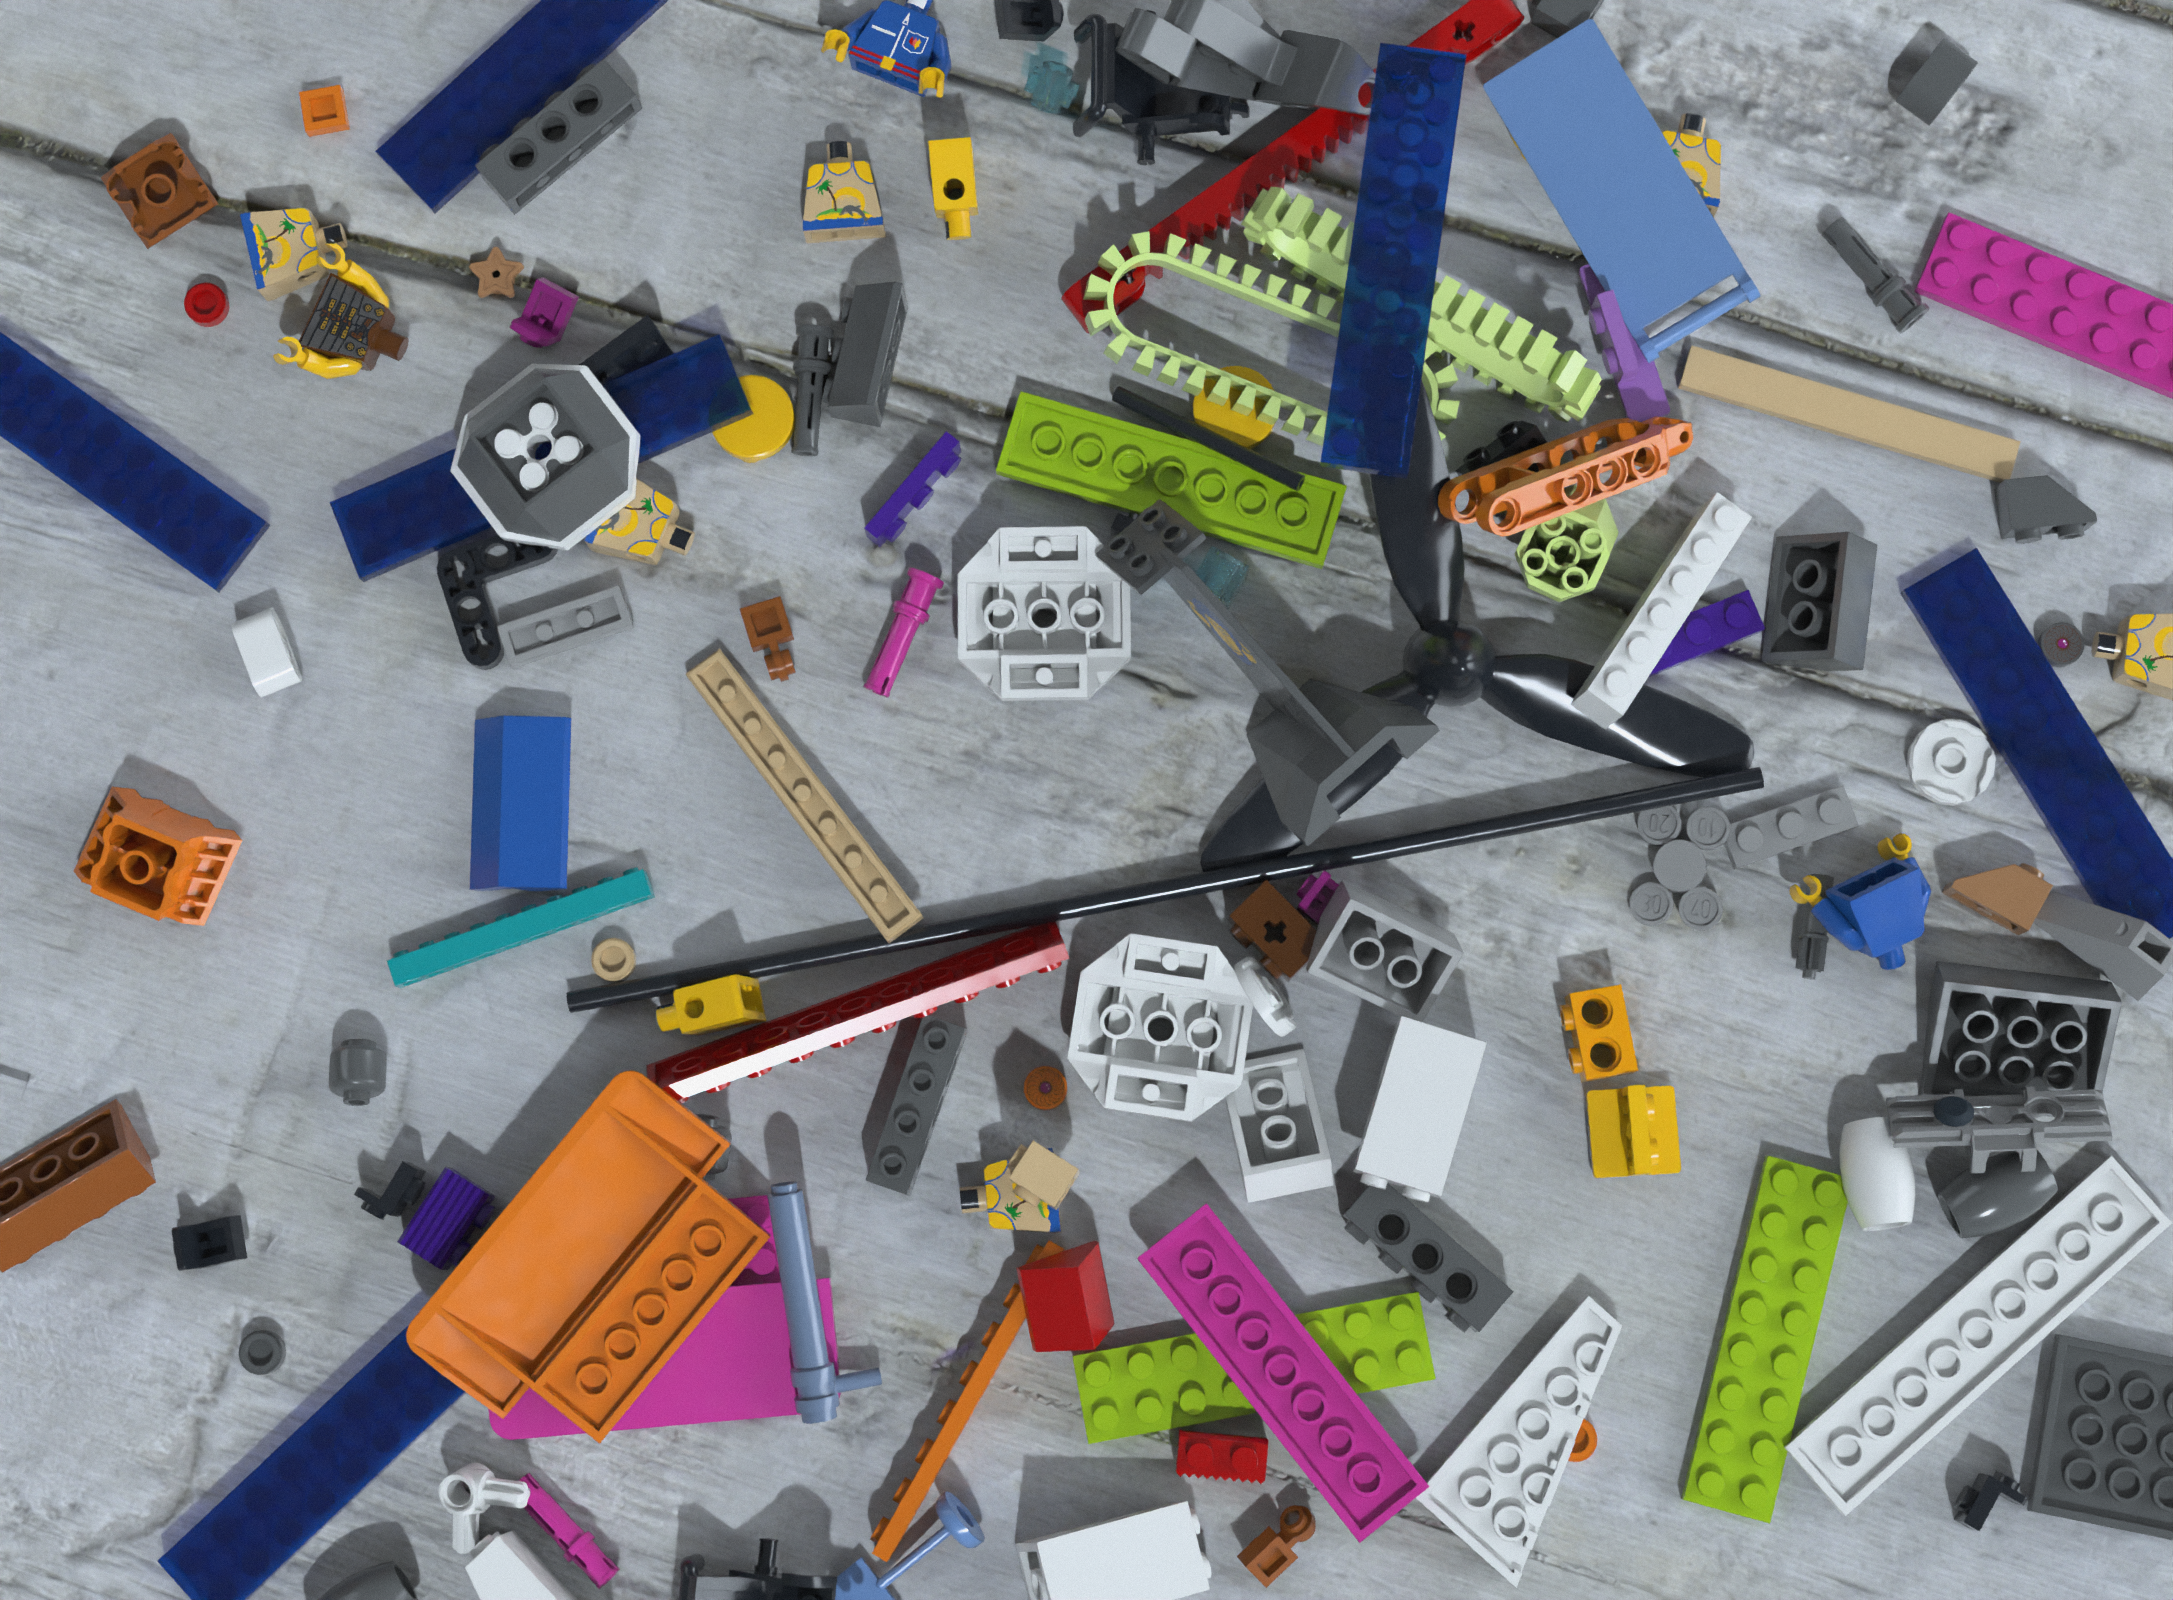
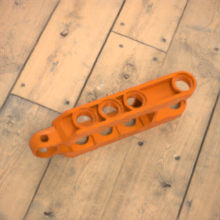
M1659 416L1642 422L1629 418L1609 419L1451 479L1445 483L1440 491L1438 507L1441 514L1447 519L1462 524H1470L1477 521L1484 531L1502 537L1510 536L1667 475L1670 467V457L1683 453L1692 444V423ZM1605 437L1607 448L1595 452L1596 443L1600 438ZM1571 450L1573 461L1560 465L1563 454ZM1536 463L1539 472L1536 473L1527 469L1530 465ZM1635 466H1639V467H1642V468H1640L1639 470H1636ZM1612 469L1608 481L1601 483L1599 474ZM1577 483L1575 492L1567 497L1564 487ZM1467 490L1469 495L1468 505L1463 511L1458 512L1455 507L1456 497L1461 491ZM1507 510L1504 520L1499 524H1495L1493 515Z

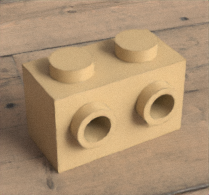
M1034 1140L1028 1148L1021 1144L1007 1165L1008 1169L1013 1171L1009 1179L1016 1184L1012 1191L1014 1194L1034 1207H1037L1039 1202L1043 1201L1055 1210L1058 1209L1080 1174L1078 1168Z

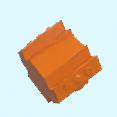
M112 786L73 872L81 882L92 886L91 893L160 921L168 917L183 924L205 926L243 840L234 830L215 828L208 819L198 818L178 811L163 803L162 800L142 798L135 789Z

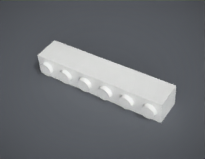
M1718 492L1698 509L1570 705L1605 730L1624 715L1752 516Z

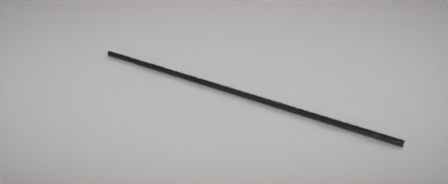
M1760 767L914 926L889 944L881 933L569 991L566 993L567 1004L570 1013L670 995L676 989L734 974L760 978L1263 883L1266 880L1269 882L1322 872L1324 870L1327 871L1764 788V780Z

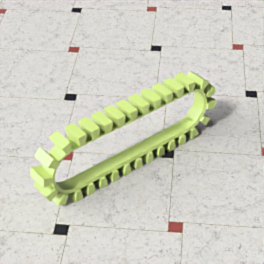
M1271 186L1269 191L1264 188L1262 189L1241 225L1246 227L1243 233L1249 241L1263 245L1260 252L1270 261H1278L1283 257L1294 265L1289 274L1302 281H1305L1309 274L1316 277L1312 287L1326 295L1334 287L1339 290L1335 300L1342 304L1351 306L1354 300L1362 303L1360 314L1368 317L1369 314L1376 316L1377 313L1385 316L1387 321L1383 327L1388 330L1394 324L1410 329L1411 332L1406 340L1416 346L1425 336L1439 346L1432 355L1442 360L1447 352L1455 357L1450 364L1466 373L1470 365L1478 370L1473 378L1489 386L1494 378L1501 382L1496 391L1512 399L1516 391L1526 396L1524 407L1540 414L1544 406L1548 405L1547 410L1556 420L1569 422L1572 417L1579 422L1583 419L1601 388L1599 383L1602 379L1598 371L1584 367L1587 359L1576 350L1566 351L1563 355L1553 348L1558 339L1557 337L1543 329L1537 338L1532 336L1529 332L1534 324L1520 316H1517L1513 324L1509 323L1505 318L1510 311L1495 302L1489 311L1481 307L1486 297L1472 289H1469L1466 296L1463 297L1457 293L1462 284L1447 275L1441 284L1433 280L1438 270L1430 265L1421 262L1417 270L1410 267L1409 265L1414 256L1398 248L1394 256L1387 254L1385 251L1390 243L1375 234L1370 243L1364 241L1361 238L1366 229L1350 221L1346 230L1341 228L1338 224L1343 216L1329 208H1326L1322 216L1312 211L1314 209V200L1298 193L1291 203L1293 199L1283 188Z
M1148 231L1131 235L1128 246L1133 257L1126 262L1114 244L1101 255L1097 265L1111 274L1112 279L1108 282L1095 275H1090L1083 300L1104 301V310L1088 312L1085 323L1090 336L1108 326L1110 327L1116 338L1107 345L1103 354L1116 364L1121 359L1126 347L1129 346L1142 352L1131 369L1135 372L1148 376L1153 369L1154 357L1159 358L1167 363L1156 380L1173 386L1178 379L1179 368L1189 370L1192 373L1181 390L1198 396L1203 390L1205 377L1214 380L1217 383L1206 400L1223 406L1228 400L1230 387L1242 392L1231 410L1248 416L1253 410L1255 397L1267 401L1256 418L1257 420L1274 425L1278 420L1280 407L1292 412L1281 430L1297 436L1303 430L1305 417L1312 419L1316 423L1306 437V440L1321 446L1328 440L1330 427L1337 429L1341 432L1330 449L1346 456L1353 450L1355 437L1364 440L1363 426L1132 334L1122 325L1116 315L1113 304L1115 285L1125 273L1136 267L1145 265L1161 266L1368 350L1385 343L1402 346L1411 332L1410 329L1394 324L1388 331L1386 342L1376 339L1387 320L1373 314H1369L1363 321L1362 332L1351 329L1362 310L1348 304H1344L1338 312L1337 323L1326 319L1337 300L1320 294L1314 301L1312 313L1301 309L1312 290L1295 284L1289 291L1287 303L1276 299L1287 280L1270 274L1265 280L1263 293L1251 289L1262 270L1246 263L1239 273L1238 283L1226 279L1237 260L1221 253L1215 261L1213 273L1201 269L1212 250L1195 243L1190 252L1189 262L1179 260L1176 257L1187 240L1171 233L1165 242L1163 254L1149 253L1150 234ZM1425 336L1418 343L1414 353L1407 352L1418 369L1434 419L1449 425L1457 417L1460 401L1439 400L1438 389L1451 388L1458 381L1452 364L1433 374L1424 361L1439 346ZM1438 430L1442 441L1446 435ZM1364 443L1355 459L1367 464Z

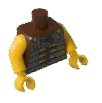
M326 243L325 245L335 252V261L332 264H328L320 256H316V261L324 269L338 270L337 275L330 273L299 341L288 336L277 340L279 343L286 344L290 348L291 355L288 358L279 353L274 354L275 362L286 365L295 361L301 369L326 379L355 375L360 369L372 371L380 354L400 361L406 353L409 339L391 331L395 323V317L389 310V298L371 274L351 259L345 261L344 250L339 245Z

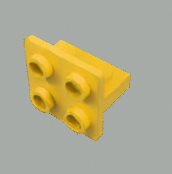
M1630 1085L1621 1089L1590 1090L1586 1093L1592 1175L1594 1178L1675 1174L1681 1171L1675 1090L1673 1086L1646 1087L1645 1085Z

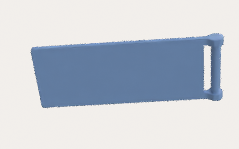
M1593 19L1584 21L1484 83V91L1605 292L1614 290L1624 323L1648 363L1659 358L1658 353L1744 301L1747 300L1751 303L1761 297L1753 280L1741 264ZM1733 275L1738 286L1655 336L1648 337L1643 328Z

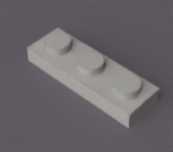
M618 585L499 625L497 628L509 665L512 669L633 629L634 625L622 589Z
M1843 785L1730 824V836L1724 845L1735 870L1854 829L1859 825Z

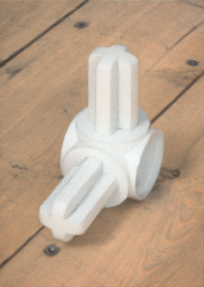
M477 1462L469 1463L444 1478L440 1483L438 1492L440 1501L447 1512L453 1514V1549L457 1553L466 1554L479 1543V1516L490 1505L524 1508L530 1497V1488H528L527 1483L495 1478L491 1470ZM463 1481H464V1482L468 1485V1487L470 1488V1493H471V1494H469V1493L465 1490V1488H464V1486H463Z

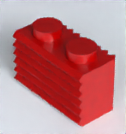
M1179 1430L1176 1473L1180 1477L1185 1473L1189 1478L1193 1474L1197 1478L1204 1475L1206 1479L1213 1476L1215 1480L1222 1477L1224 1481L1230 1477L1233 1482L1239 1478L1242 1483L1248 1479L1251 1484L1257 1480L1261 1485L1266 1479L1269 1440L1261 1437Z

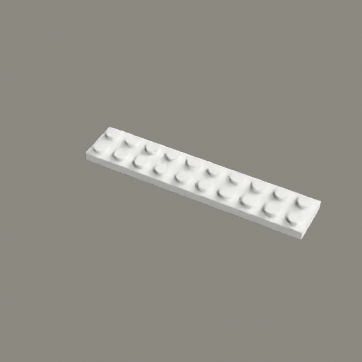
M2107 1156L1791 1438L1784 1448L1843 1516H1846L2171 1225L2172 1222L2112 1156Z

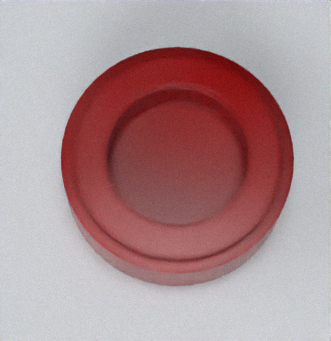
M204 282L196 284L187 292L184 299V308L187 315L199 326L213 327L223 322L227 317L229 300L217 285Z

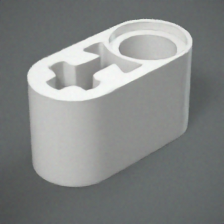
M272 607L231 623L232 632L256 692L261 698L302 681L298 664L283 625Z

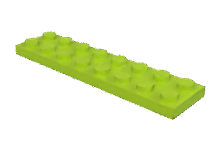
M1020 391L996 468L997 475L1127 513L1132 512L1140 515L1146 508L1161 499L1206 536L1319 569H1323L1347 488L1343 484L1298 472L1305 476V481L1301 489L1295 491L1195 441Z
M1765 1156L1681 1496L1682 1500L1769 1524L1771 1522L1788 1452L1784 1446L1791 1439L1848 1204L1841 1175L1772 1156Z
M1419 1292L1295 1314L1356 1394L1436 1379ZM1196 1333L1072 1356L1088 1444L1257 1413Z

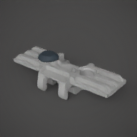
M2034 1086L2026 1087L2025 1090H2021L2020 1094L1964 1096L1963 1089H1954V1092L1943 1095H1913L1886 1098V1108L1894 1148L1965 1146V1152L1967 1155H1971V1173H1985L1986 1162L1990 1152L2016 1151L2020 1157V1171L2033 1172L2036 1168L2037 1143L2112 1141L2113 1137L2102 1090L2036 1091ZM2048 1114L2055 1117L2054 1120L2049 1122H2041L2035 1119Z

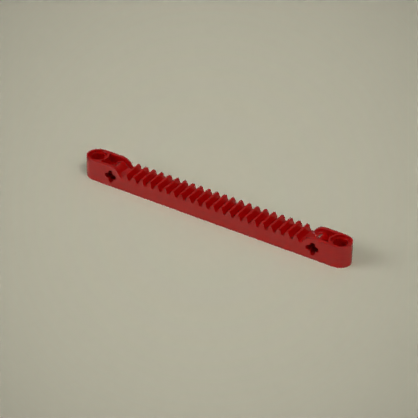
M1470 0L1373 70L1386 88L1385 104L1379 112L1372 115H1361L1320 107L1148 230L1150 234L1149 253L1163 254L1165 242L1171 233L1187 240L1178 254L1187 260L1190 256V245L1194 246L1196 243L1203 246L1204 235L1211 240H1215L1217 238V226L1226 231L1230 229L1231 216L1239 221L1243 220L1245 207L1248 209L1252 207L1263 188L1269 191L1271 186L1284 189L1285 178L1295 183L1298 179L1299 169L1306 173L1311 171L1312 159L1320 164L1323 163L1326 150L1333 154L1338 152L1339 140L1348 145L1351 142L1353 131L1360 135L1365 132L1366 121L1376 125L1380 112L1387 116L1391 114L1393 102L1402 106L1405 103L1407 93L1414 97L1418 95L1420 83L1429 87L1434 74L1443 77L1448 62L1454 65H1465L1477 59L1517 29L1523 22L1524 15L1512 0ZM1455 34H1457V36L1460 37V39L1456 40L1454 38ZM1465 36L1469 37L1468 42L1464 39ZM1366 83L1360 87L1358 92V100L1363 107L1369 103L1371 98V90ZM1128 245L1119 251L1125 262L1133 257ZM1145 265L1136 267L1123 275L1125 278L1132 275V283L1127 284L1122 280L1115 285L1113 304L1117 316L1142 297L1146 287L1145 277L1148 274L1158 279L1163 277V267ZM1099 266L1074 283L1061 297L1063 303L1086 333H1089L1085 323L1088 312L1104 310V301L1083 300L1087 281L1091 274L1108 282L1112 279V275Z

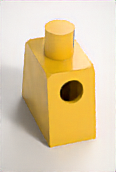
M971 137L930 140L928 145L936 217L945 218L947 240L969 239L972 237L970 216L979 215ZM953 189L962 190V197L957 200H951L948 198V192Z
M737 974L676 989L673 991L674 1003L656 1008V1017L662 1032L680 1028L682 1034L696 1036L767 1021L759 980Z

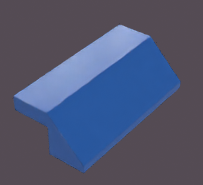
M503 715L475 720L469 890L483 892L512 888L540 892L567 889L571 718Z

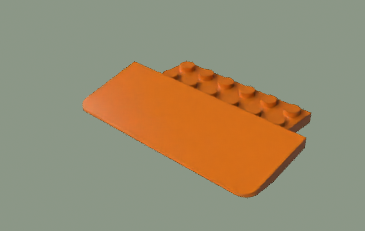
M634 1070L623 1071L617 1074L411 1321L406 1333L409 1347L440 1374L502 1419L505 1418L530 1387L600 1444L771 1237L768 1231L702 1179L730 1146L731 1142L644 1074Z

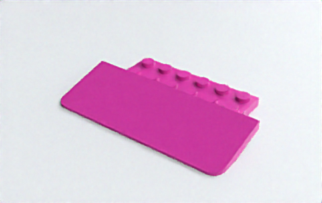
M767 1195L728 1199L768 1231L771 1237L611 1431L801 1415L796 1412L794 1398L798 1396L797 1387L792 1386L790 1370L794 1365ZM831 1278L816 1279L828 1359L834 1363L835 1376L840 1375ZM530 1387L504 1419L488 1409L492 1429L497 1435L508 1440L586 1433Z

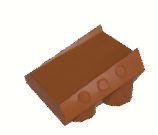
M172 133L147 145L114 166L101 177L108 193L117 202L147 249L218 205V202Z

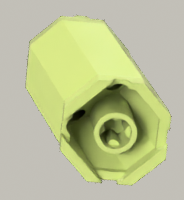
M1573 485L1564 488L1565 495L1567 497L1571 496L1577 486ZM1606 499L1525 529L1514 554L1527 588L1557 602L1595 589L1619 533Z

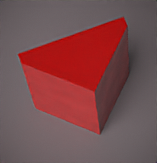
M1094 1240L1016 1268L1032 1348L1035 1352L1095 1350L1115 1323L1099 1242Z

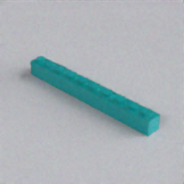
M638 867L624 871L622 877L613 879L610 876L598 880L597 886L591 888L581 886L573 889L572 894L563 898L562 895L546 899L547 903L537 907L536 904L527 905L521 908V913L511 916V913L502 914L495 918L496 922L487 925L485 922L474 924L469 927L470 931L462 934L459 931L449 933L444 936L445 940L434 943V940L421 943L418 945L419 949L409 952L406 949L393 954L392 959L387 960L394 985L401 989L655 898L647 872L643 869L639 870Z

